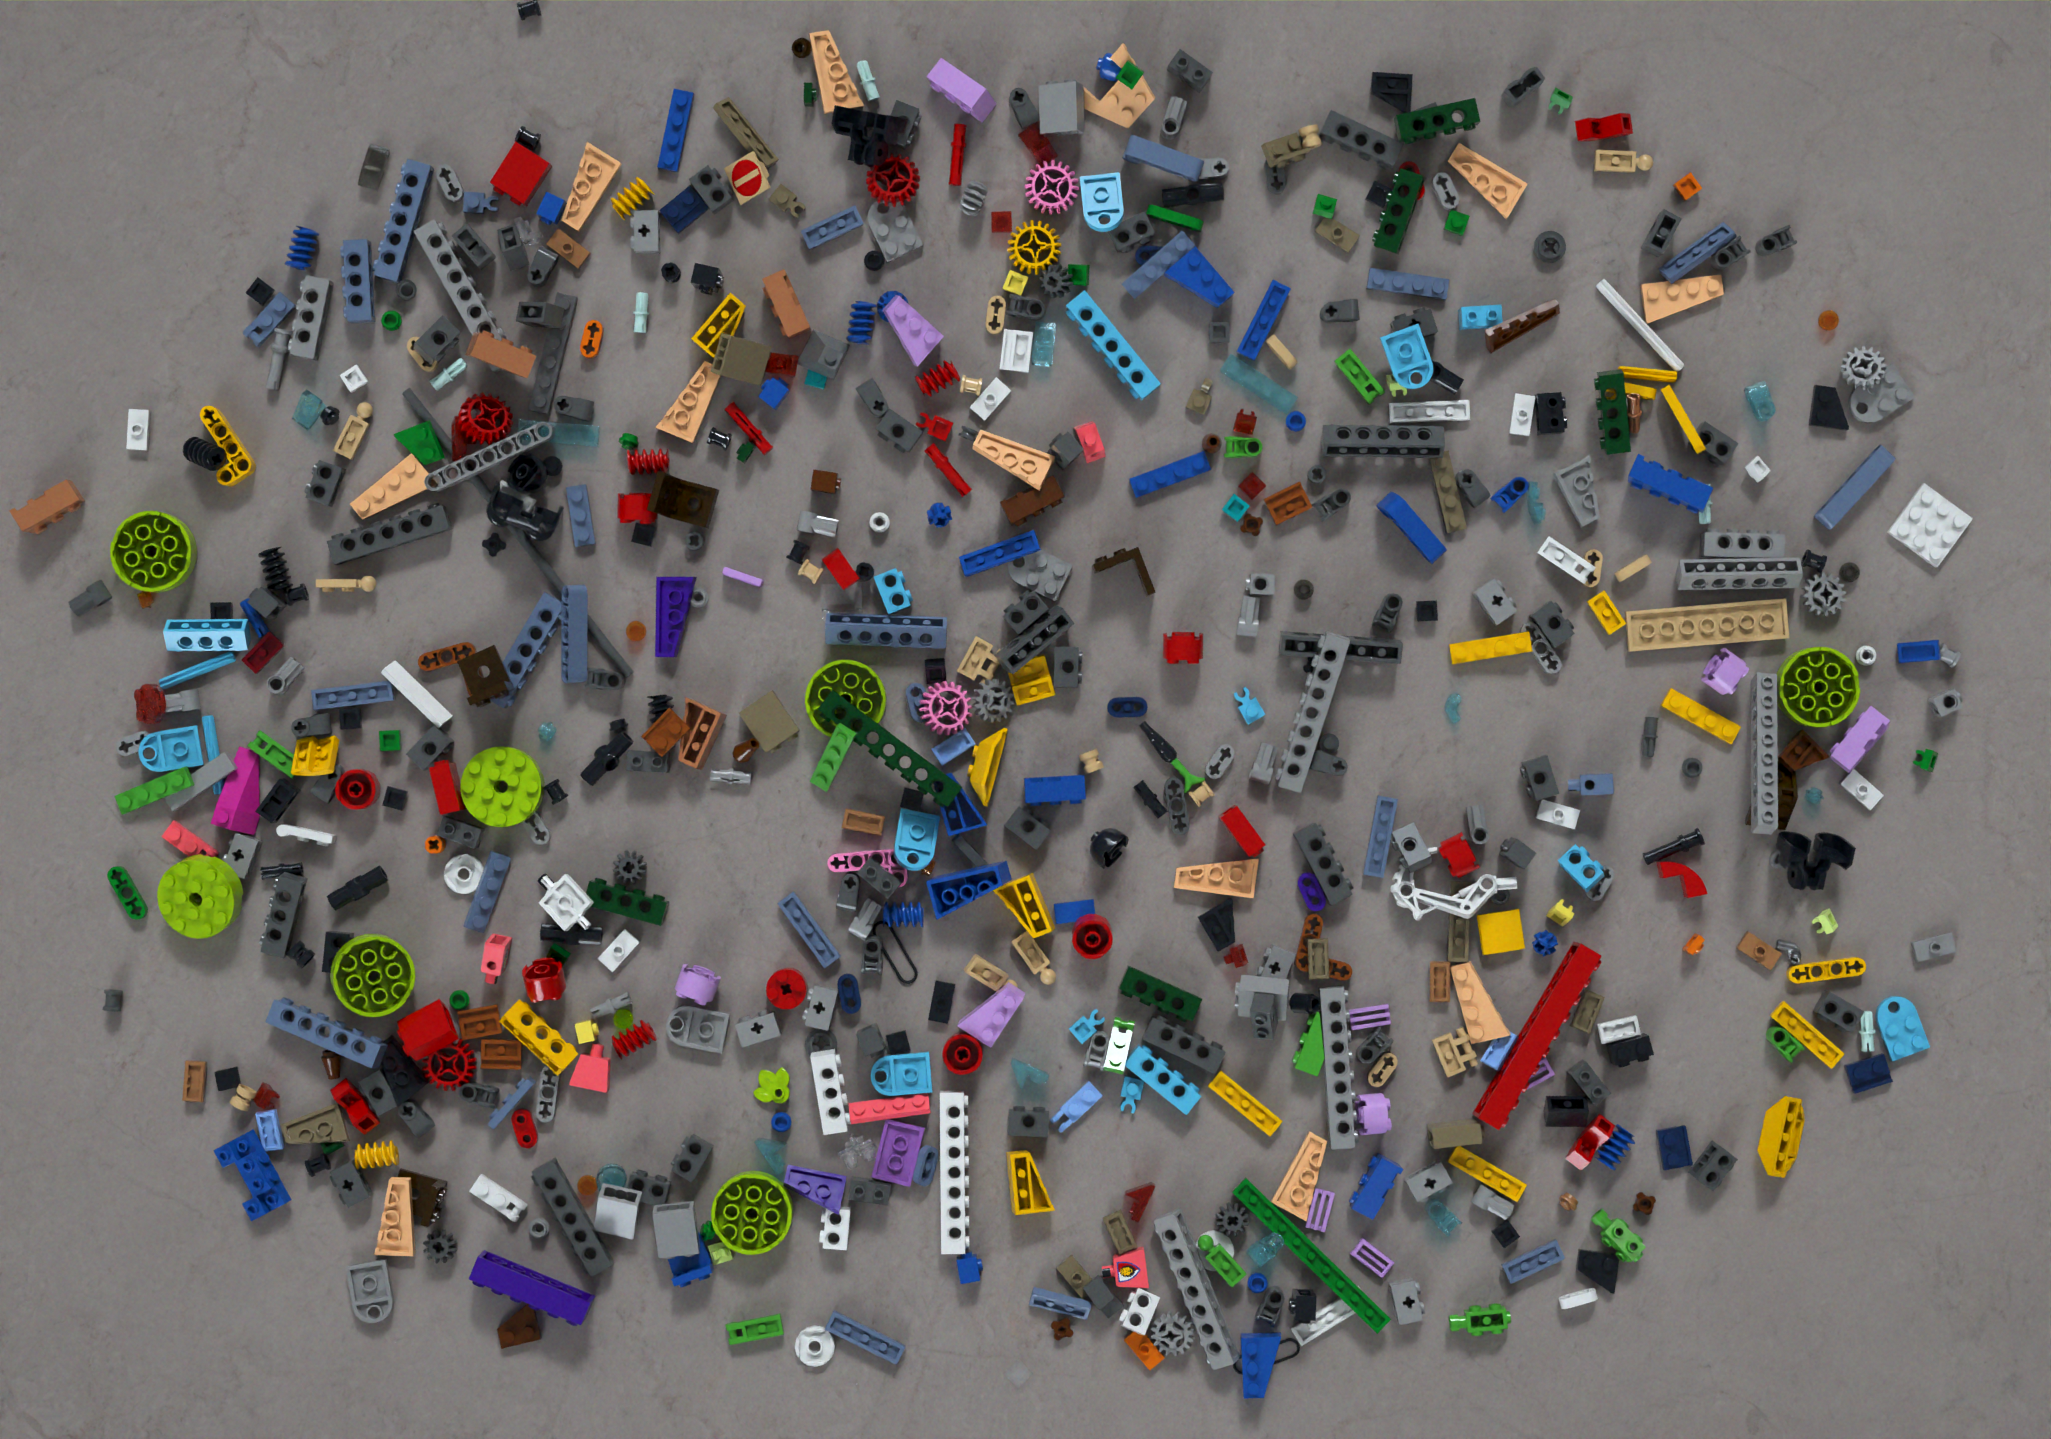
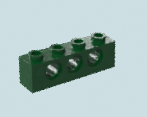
M1475 98L1399 114L1394 118L1398 141H1404L1405 144L1414 143L1417 141V138L1424 137L1425 140L1437 137L1436 134L1440 133L1451 135L1456 133V130L1462 128L1464 131L1473 130L1481 122ZM1452 114H1460L1462 117V121L1455 122L1452 118ZM1433 118H1440L1442 126H1435L1432 121ZM1413 123H1421L1422 131H1416L1413 128Z
M1401 168L1399 172L1395 173L1392 182L1395 186L1392 192L1389 191L1386 198L1388 206L1386 211H1382L1379 222H1381L1380 229L1376 230L1373 235L1372 241L1375 242V247L1399 255L1425 181L1423 175ZM1404 186L1409 187V194L1406 197H1401L1399 194L1400 189ZM1395 206H1402L1403 212L1400 216L1393 215V208ZM1389 225L1396 227V232L1392 236L1386 234V228Z
M1621 369L1597 372V378L1594 379L1595 391L1599 390V398H1596L1597 410H1601V418H1598L1599 430L1603 431V437H1600V447L1604 449L1607 455L1631 452L1624 373ZM1607 389H1615V393L1613 396H1605V392ZM1610 408H1616L1617 413L1614 416H1607V411ZM1618 428L1619 432L1615 436H1610V429Z
M595 878V881H589L586 894L594 902L590 907L659 926L663 925L669 901H665L664 896L653 894V897L645 895L646 891L639 889L629 891L626 890L625 885L617 883L611 886L606 884V880ZM604 890H609L612 893L610 901L603 899L602 893ZM625 895L629 896L632 900L631 905L628 907L624 906L621 901ZM643 901H648L651 904L649 912L641 909Z
M1129 965L1118 986L1122 990L1121 994L1132 998L1134 995L1140 998L1139 1002L1150 1006L1151 1003L1159 1006L1157 1010L1165 1014H1169V1012L1177 1014L1176 1018L1185 1023L1188 1020L1193 1022L1202 998ZM1138 982L1146 983L1147 988L1144 992L1136 991L1135 986ZM1163 990L1165 997L1162 1000L1154 999L1155 991ZM1180 998L1183 1000L1181 1008L1176 1009L1172 1006L1174 999Z

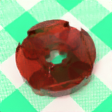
M144 684L134 692L137 708L136 718L145 724L160 723L162 719L159 718L166 711L165 695L163 691L158 690L157 687L159 686L157 684Z

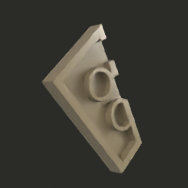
M339 1103L281 1124L285 1141L289 1145L350 1141Z

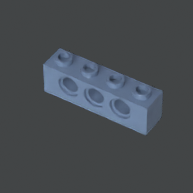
M368 239L343 240L340 254L341 258H344V266L341 267L342 278H345V286L342 287L343 298H346V306L343 308L344 318H347V321L350 323L375 322L371 242ZM357 256L360 257V264L353 266L352 259ZM355 277H361L362 279L359 286L353 285ZM357 297H362L363 299L360 306L354 305V300Z

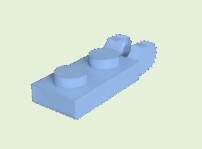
M1088 1081L1060 1107V1110L1049 1121L1053 1124L1065 1114L1069 1119L1059 1126L1058 1131L1062 1133L1103 1095Z

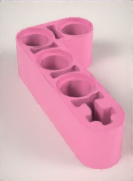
M893 849L836 853L829 857L827 863L829 869L833 872L858 871L874 854H879L883 858L880 865L888 868L892 875L897 872L904 875V881L899 887L904 886L908 880V870L892 861ZM857 855L862 858L861 866L856 867L852 864L853 856ZM845 856H849V868H846V864H840L839 868L832 865L835 857H838L839 861L846 860Z

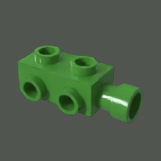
M1603 1209L1598 1210L1591 1220L1596 1226L1599 1225L1603 1229L1600 1232L1602 1242L1608 1247L1612 1246L1617 1251L1615 1255L1621 1261H1638L1643 1256L1642 1251L1646 1248L1642 1243L1641 1237L1635 1233L1633 1234L1628 1229L1629 1226L1624 1220L1618 1218L1610 1220L1607 1217L1608 1214ZM1616 1229L1621 1233L1620 1236L1616 1234ZM1630 1244L1635 1247L1634 1250H1631Z
M1498 1303L1489 1304L1487 1308H1481L1479 1305L1469 1306V1309L1464 1310V1316H1458L1457 1314L1449 1315L1451 1331H1459V1328H1465L1472 1336H1481L1483 1331L1501 1334L1503 1329H1508V1324L1511 1323L1510 1311H1506V1308ZM1493 1314H1498L1496 1320L1491 1319ZM1473 1316H1478L1476 1322L1471 1321Z

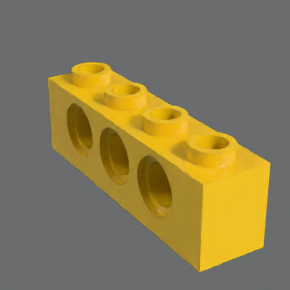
M520 999L499 1021L557 1076L578 1055L572 1044L566 1043L558 1031L551 1029L543 1017L537 1016L532 1011L530 1005L522 1002ZM521 1020H527L529 1026L524 1025ZM536 1033L542 1034L544 1039H539ZM551 1047H556L559 1053H554Z

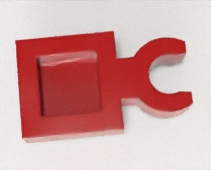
M921 412L920 416L924 417L926 421L924 424L916 422V426L918 428H929L928 435L946 442L954 423L937 415L931 420L926 413Z

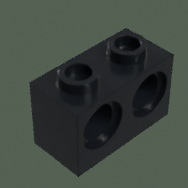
M285 778L279 779L255 812L270 823H277L301 790Z
M326 932L322 972L331 973L333 960L340 950V947L337 945V939L341 937L347 943L354 938V933Z

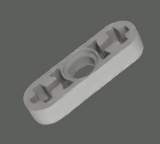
M1528 622L1523 624L1520 628V633L1526 632V627H1533L1534 631L1532 634L1536 638L1538 635L1540 639L1535 640L1531 644L1532 654L1546 673H1557L1561 669L1562 663L1535 623ZM1539 642L1544 643L1546 646V651L1543 654H1538L1535 650V646ZM1550 652L1552 655L1548 656L1550 661H1556L1554 665L1556 669H1548L1549 662L1547 659L1542 661L1541 657L1548 655Z
M547 1066L543 1067L541 1071L536 1116L541 1122H549L555 1116L560 1075H553L551 1082H555V1085L551 1083L544 1084V1081H549V1074H546V1071L550 1070V1068ZM544 1088H552L554 1096L552 1098H545L543 1095ZM541 1101L553 1102V1105H548V1112H551V1115H548L547 1118H544V1114H541L546 1104H541Z

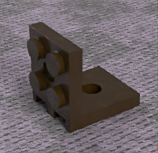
M658 471L647 510L667 518L709 529L719 490L685 481ZM693 499H698L699 502L696 509L691 508Z
M1139 547L1129 551L1123 548L1113 553L1114 556L1107 559L1105 555L1094 560L1095 564L1092 565L1094 573L1132 560L1146 597L1155 593Z
M495 645L457 661L472 696L467 698L470 706L484 707L491 704V699H502L510 695L509 691L515 689ZM482 666H487L490 670L489 675L485 678L479 674V669Z
M1778 761L1777 829L1786 830L1798 799L1796 772H1789ZM1751 805L1745 818V824L1750 826Z
M401 1168L398 1177L411 1178L412 1188L418 1189L420 1193L419 1198H412L413 1215L423 1217L421 1225L429 1227L437 1219L439 1220L442 1208H440L442 1200H445L448 1189L445 1188L447 1181Z

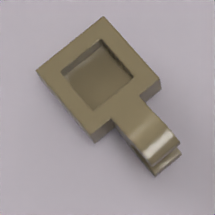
M1205 378L1200 391L1193 389L1186 408L1202 415L1205 414L1212 396L1207 394L1213 382L1212 380Z

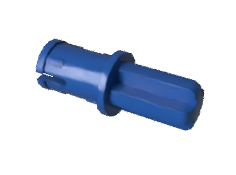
M250 598L245 599L240 603V606L249 619L248 623L252 624L260 638L270 630L264 623L262 615L247 603Z

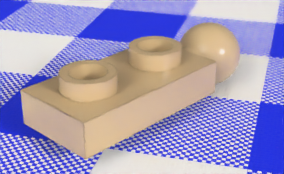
M1595 150L1594 171L1634 173L1636 166L1643 171L1649 170L1653 166V159L1647 154L1636 158V151Z
M362 402L357 406V417L350 414L333 451L353 460L370 425L364 421L365 418L370 417L373 413V408L369 403Z
M364 576L361 580L316 579V587L322 588V592H334V588H342V592H354V588H362L364 591L370 592L375 589L376 580L372 576Z
M1027 930L1011 941L1034 975L1040 971V979L1044 984L1050 985L1055 982L1056 973L1046 967L1051 962Z
M977 954L972 957L964 968L965 973L996 992L1008 982L1018 988L1014 980H1006L1008 978L1006 972Z

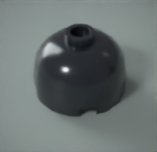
M528 453L529 455L526 456L523 454L519 455L513 460L508 469V472H510L509 478H507L509 487L521 494L529 495L538 492L547 480L545 464L531 453Z
M1107 828L1101 832L1097 831L1090 840L1092 841L1090 854L1100 867L1105 869L1106 866L1108 868L1122 855L1120 849L1122 846L1126 847L1128 845L1129 839L1117 829Z

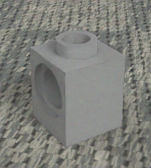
M1250 574L1249 578H1246L1245 590H1249V595H1274L1275 575ZM1257 579H1262L1265 582L1263 590L1255 588L1254 584Z
M1948 689L1927 699L1935 717H1943L1963 707L1961 703L1963 702L1962 696L1955 689ZM1945 697H1948L1951 701L1949 707H1945L1943 704Z

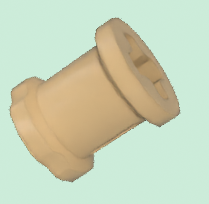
M963 375L960 393L965 391L976 393V395L980 396L983 378L973 379Z
M806 559L798 574L806 576L812 580L813 584H816L824 569L817 568L809 563L810 560Z
M1205 781L1195 791L1188 793L1198 807L1208 797L1215 796Z

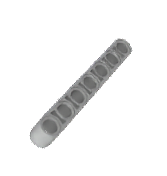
M546 422L533 425L428 474L424 480L425 486L431 491H443L551 441L556 433L555 428ZM547 426L550 430L549 435L542 437L540 431L543 427ZM525 435H530V444L524 446L522 438ZM508 443H511L513 446L510 454L504 452V446ZM493 452L494 460L488 463L486 461V454ZM471 460L476 462V468L473 471H469L467 467ZM455 468L458 471V476L455 479H451L449 472ZM434 477H438L440 481L436 488H433L431 485V480Z

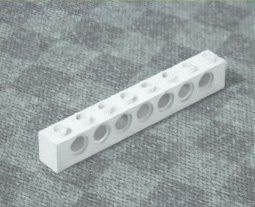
M964 1090L940 1091L941 1254H965L966 1248H969V1236H965V1228H969V1216H965V1208H969V1196H965V1188H969V1176H965V1168H969V1156H965V1148H969V1137L965 1136L964 1128H968V1116H964V1108H968V1095L964 1096ZM951 1107H957L960 1110V1114L953 1117L949 1114L948 1110ZM951 1127H957L960 1130V1134L953 1137L948 1131ZM957 1147L960 1150V1154L957 1157L951 1156L949 1154L950 1148ZM952 1167H957L961 1173L959 1176L953 1177L949 1174V1170ZM956 1187L961 1193L959 1196L953 1197L950 1195L949 1190ZM951 1208H958L961 1214L958 1217L951 1216L949 1213ZM952 1228H958L961 1234L958 1237H953L949 1231Z

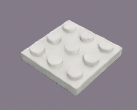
M1923 483L1887 533L1936 568L1973 518Z

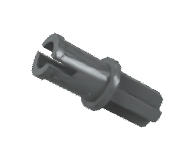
M1645 717L1644 734H1642V737H1644L1642 755L1653 757L1655 741L1658 738L1656 736L1658 718Z

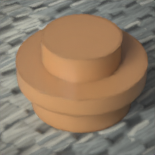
M1566 1192L1559 1197L1560 1205L1565 1210H1576L1578 1201L1574 1196Z

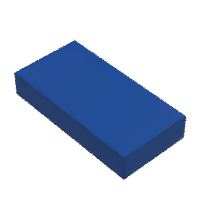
M1939 640L1897 643L1899 663L1941 660Z
M1094 899L1054 904L1056 924L1076 922L1078 918L1084 915L1095 914Z

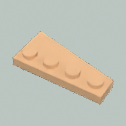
M830 31L809 33L824 114L833 113L835 105L851 109L863 108V102L860 100L857 89L851 81Z
M587 142L561 221L580 232L622 164Z
M411 453L351 502L350 505L361 519L365 520L427 490L424 480L429 472ZM434 478L431 480L432 487L438 485Z
M1259 858L1177 867L1174 888L1254 898Z
M1310 1131L1308 1132L1271 1200V1203L1306 1222L1327 1140Z

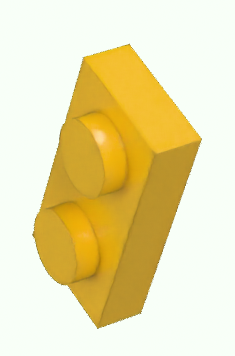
M1605 590L1586 601L1608 635L1626 624Z

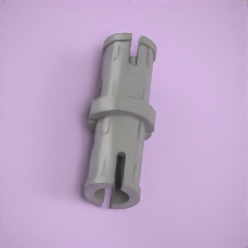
M732 768L729 770L711 769L710 781L751 785L752 772L735 771Z
M626 992L614 999L609 998L605 1003L590 1008L591 1013H593L592 1015L595 1020L609 1013L614 1014L617 1012L616 1010L632 1004V1000L629 999L631 997Z

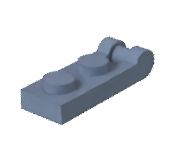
M279 292L258 317L245 328L243 335L247 338L250 337L253 343L260 347L274 332V328H277L296 305ZM259 327L263 330L260 335L255 332Z

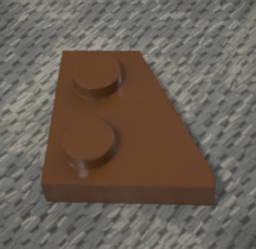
M1802 729L1796 733L1780 753L1778 760L1789 772H1793L1825 760L1829 755Z
M528 1303L497 1329L501 1349L541 1340L542 1338L536 1311L530 1308Z

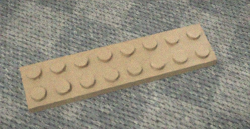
M1786 598L1625 612L1628 652L1789 638Z

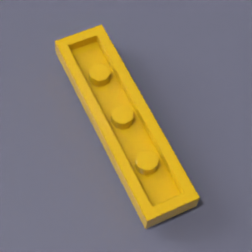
M1529 631L1449 644L1452 664L1532 652Z
M1669 688L1660 705L1729 744L1733 743L1741 728L1736 723L1672 688Z
M1782 1001L1770 1014L1772 1019L1830 1069L1843 1057L1844 1053L1786 1002Z
M1221 1070L1208 1084V1087L1268 1136L1271 1137L1283 1122Z
M1462 1146L1454 1147L1447 1160L1448 1163L1518 1202L1527 1186L1524 1182Z

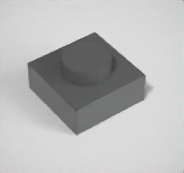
M1209 322V343H1229V322Z

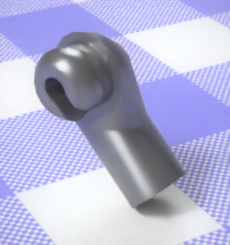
M1781 939L1777 940L1776 949L1786 951L1793 964L1801 962L1802 954L1796 943Z

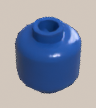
M1106 53L1103 58H1099L1096 69L1100 70L1099 76L1101 78L1117 82L1116 76L1121 71V68L1110 59L1113 54Z

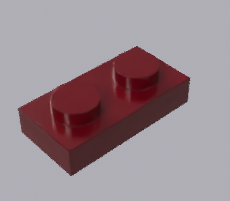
M269 631L242 658V661L255 674H258L285 645Z

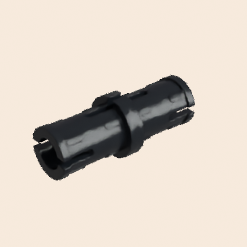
M1144 780L1133 787L1143 799L1144 805H1147L1152 810L1157 819L1168 812L1157 799V794H1154L1149 789Z
M302 862L288 865L279 863L278 866L261 867L260 869L263 872L261 873L262 880L279 877L284 872L294 875L304 874V871H301L303 869Z

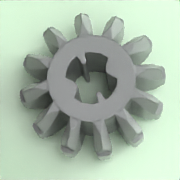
M972 180L969 182L960 201V210L969 216H977L987 196V187L978 181Z

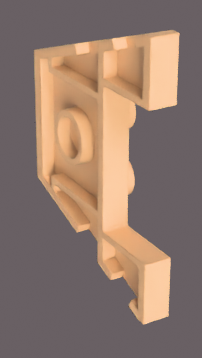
M1124 43L1110 57L1121 69L1128 60L1136 65ZM1143 75L1132 90L1118 80L1100 101L1084 87V109L1125 128H1129L1155 99Z

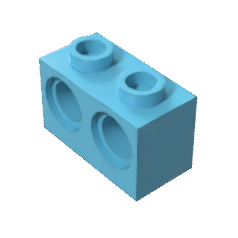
M1502 305L1461 307L1458 310L1459 330L1484 329L1502 323Z
M895 568L874 576L888 615L911 606L910 602L913 601L910 591H905L902 583L906 581L902 571L898 572ZM888 576L896 578V584L893 587H888L885 584V579ZM897 594L902 595L904 598V602L900 606H896L892 602L893 597Z
M1575 844L1558 860V863L1588 892L1604 877V872L1602 871L1604 868L1597 860L1593 862L1588 857L1590 854L1583 846L1579 848ZM1573 856L1581 857V861L1578 864H1572L1570 859ZM1587 870H1593L1595 875L1592 878H1586L1584 873Z

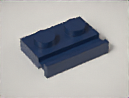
M689 185L659 211L679 234L704 214L709 207Z
M1883 1053L1844 1065L1854 1094L1893 1082Z
M1685 1125L1656 1130L1663 1170L1693 1165Z

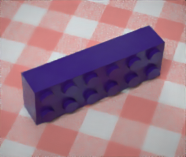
M486 1250L477 1257L469 1276V1280H472V1283L478 1287L483 1288L486 1286L491 1288V1291L495 1294L510 1296V1299L514 1302L521 1303L523 1301L528 1303L530 1308L540 1311V1309L547 1311V1314L553 1318H564L568 1324L573 1326L582 1325L595 1298V1295Z

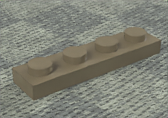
M729 97L714 105L713 109L748 153L755 151L758 160L765 164L766 169L776 164L779 159Z
M1449 450L1444 451L1443 458H1429L1447 534L1467 529Z
M1450 881V896L1458 894L1459 890L1470 886L1471 882ZM1449 913L1448 962H1468L1470 918L1467 919Z

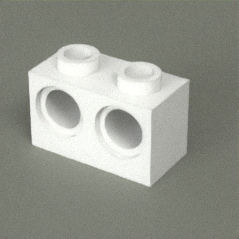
M840 1207L841 1221L839 1222L831 1220L830 1215L834 1212L828 1209L826 1211L822 1210L821 1222L825 1223L824 1231L820 1230L819 1242L823 1243L824 1249L847 1250L851 1207ZM831 1233H836L839 1235L840 1240L831 1242L828 1236Z
M1136 1288L1135 1291L1131 1290L1127 1302H1130L1127 1310L1123 1309L1119 1318L1122 1321L1120 1326L1140 1335H1145L1160 1297L1140 1288ZM1139 1296H1144L1147 1299L1145 1307L1138 1305L1137 1299ZM1133 1314L1139 1317V1324L1137 1326L1131 1325L1129 1321Z

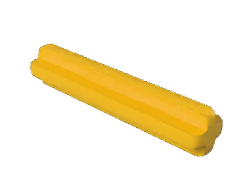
M1627 366L1618 367V369L1623 371L1624 378L1672 383L1677 380L1676 371Z

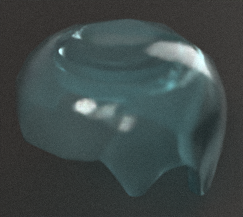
M618 1164L604 1165L599 1169L596 1176V1184L599 1191L603 1183L624 1188L627 1181L625 1170Z

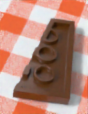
M1556 299L1546 301L1533 309L1484 330L1486 347L1489 352H1495L1560 314L1559 303Z

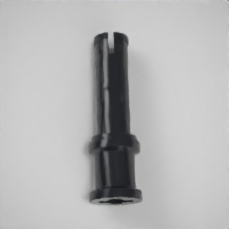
M1696 828L1694 832L1687 835H1679L1677 840L1643 853L1646 864L1650 865L1677 852H1688L1690 848L1699 844L1704 845L1705 842L1700 830Z

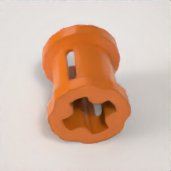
M435 835L427 838L425 841V849L431 854L440 853L446 848V841L443 837ZM438 840L439 843L437 845L439 848L433 849L432 846L434 844L432 841Z

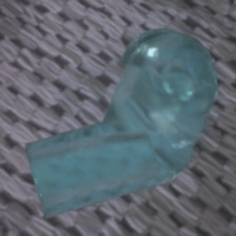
M1458 693L1450 694L1444 706L1452 724L1461 720L1456 711L1459 702L1462 700Z

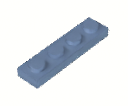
M1722 222L1658 268L1660 274L1671 284L1735 239L1737 237L1735 231Z
M1181 231L1126 279L1122 286L1134 299L1137 298L1195 247V244Z
M1369 268L1366 289L1446 300L1449 279Z
M390 681L311 690L313 710L395 700L393 684Z
M1377 795L1363 870L1364 875L1384 877L1398 799Z
M490 851L463 925L465 928L484 933L511 857Z
M794 891L777 903L824 968L841 957Z
M835 1310L825 1327V1330L896 1365L906 1345Z

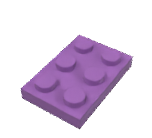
M893 1119L885 1120L871 1177L910 1187L925 1127Z

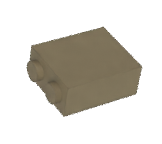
M721 333L711 372L761 386L762 380L765 377L767 361L770 358L771 346Z
M773 690L739 712V715L765 753L770 751L773 754L782 748L780 745L782 742L787 740L789 743L798 737L797 732L800 729Z
M1475 1118L1427 1124L1429 1144L1434 1149L1482 1144V1138H1485L1484 1126H1481V1123Z

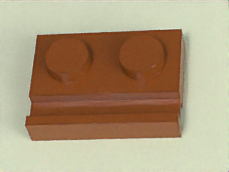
M1301 482L1295 483L1263 499L1275 525L1313 508Z
M668 708L641 737L661 757H664L691 728L671 708Z
M498 1004L457 1012L462 1041L503 1033L502 1024L499 1022L501 1018Z
M481 1039L480 1069L521 1070L523 1043L515 1039Z

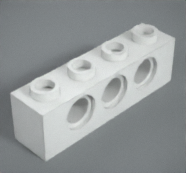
M835 1049L812 1052L810 1058L823 1135L847 1132L848 1125H851L849 1113L845 1111V1105H848L847 1095L842 1093L841 1087L845 1086L843 1074H839L838 1067L841 1066L840 1054L836 1055ZM829 1068L834 1073L831 1076H826L822 1071ZM834 1088L837 1093L835 1095H828L826 1090ZM832 1107H836L840 1110V1113L833 1115L829 1110Z

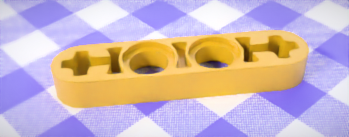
M1667 385L1660 389L1696 453L1698 454L1706 450L1671 386Z
M1850 957L1790 966L1786 975L1789 981L1793 983L1859 976L1865 972L1866 963L1861 958ZM1855 961L1861 965V967L1857 968V971L1850 968L1847 969L1848 973H1846L1844 962H1846L1847 966L1854 965ZM1835 963L1841 966V972L1837 975L1831 972V967ZM1814 966L1821 968V975L1819 977H1813L1811 974ZM1795 969L1799 972H1806L1808 979H1806V975H1799L1796 980L1792 973H1795Z

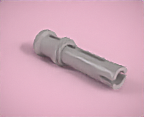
M274 328L276 332L274 344H271L273 354L265 388L279 390L285 353L289 351V337L293 332Z

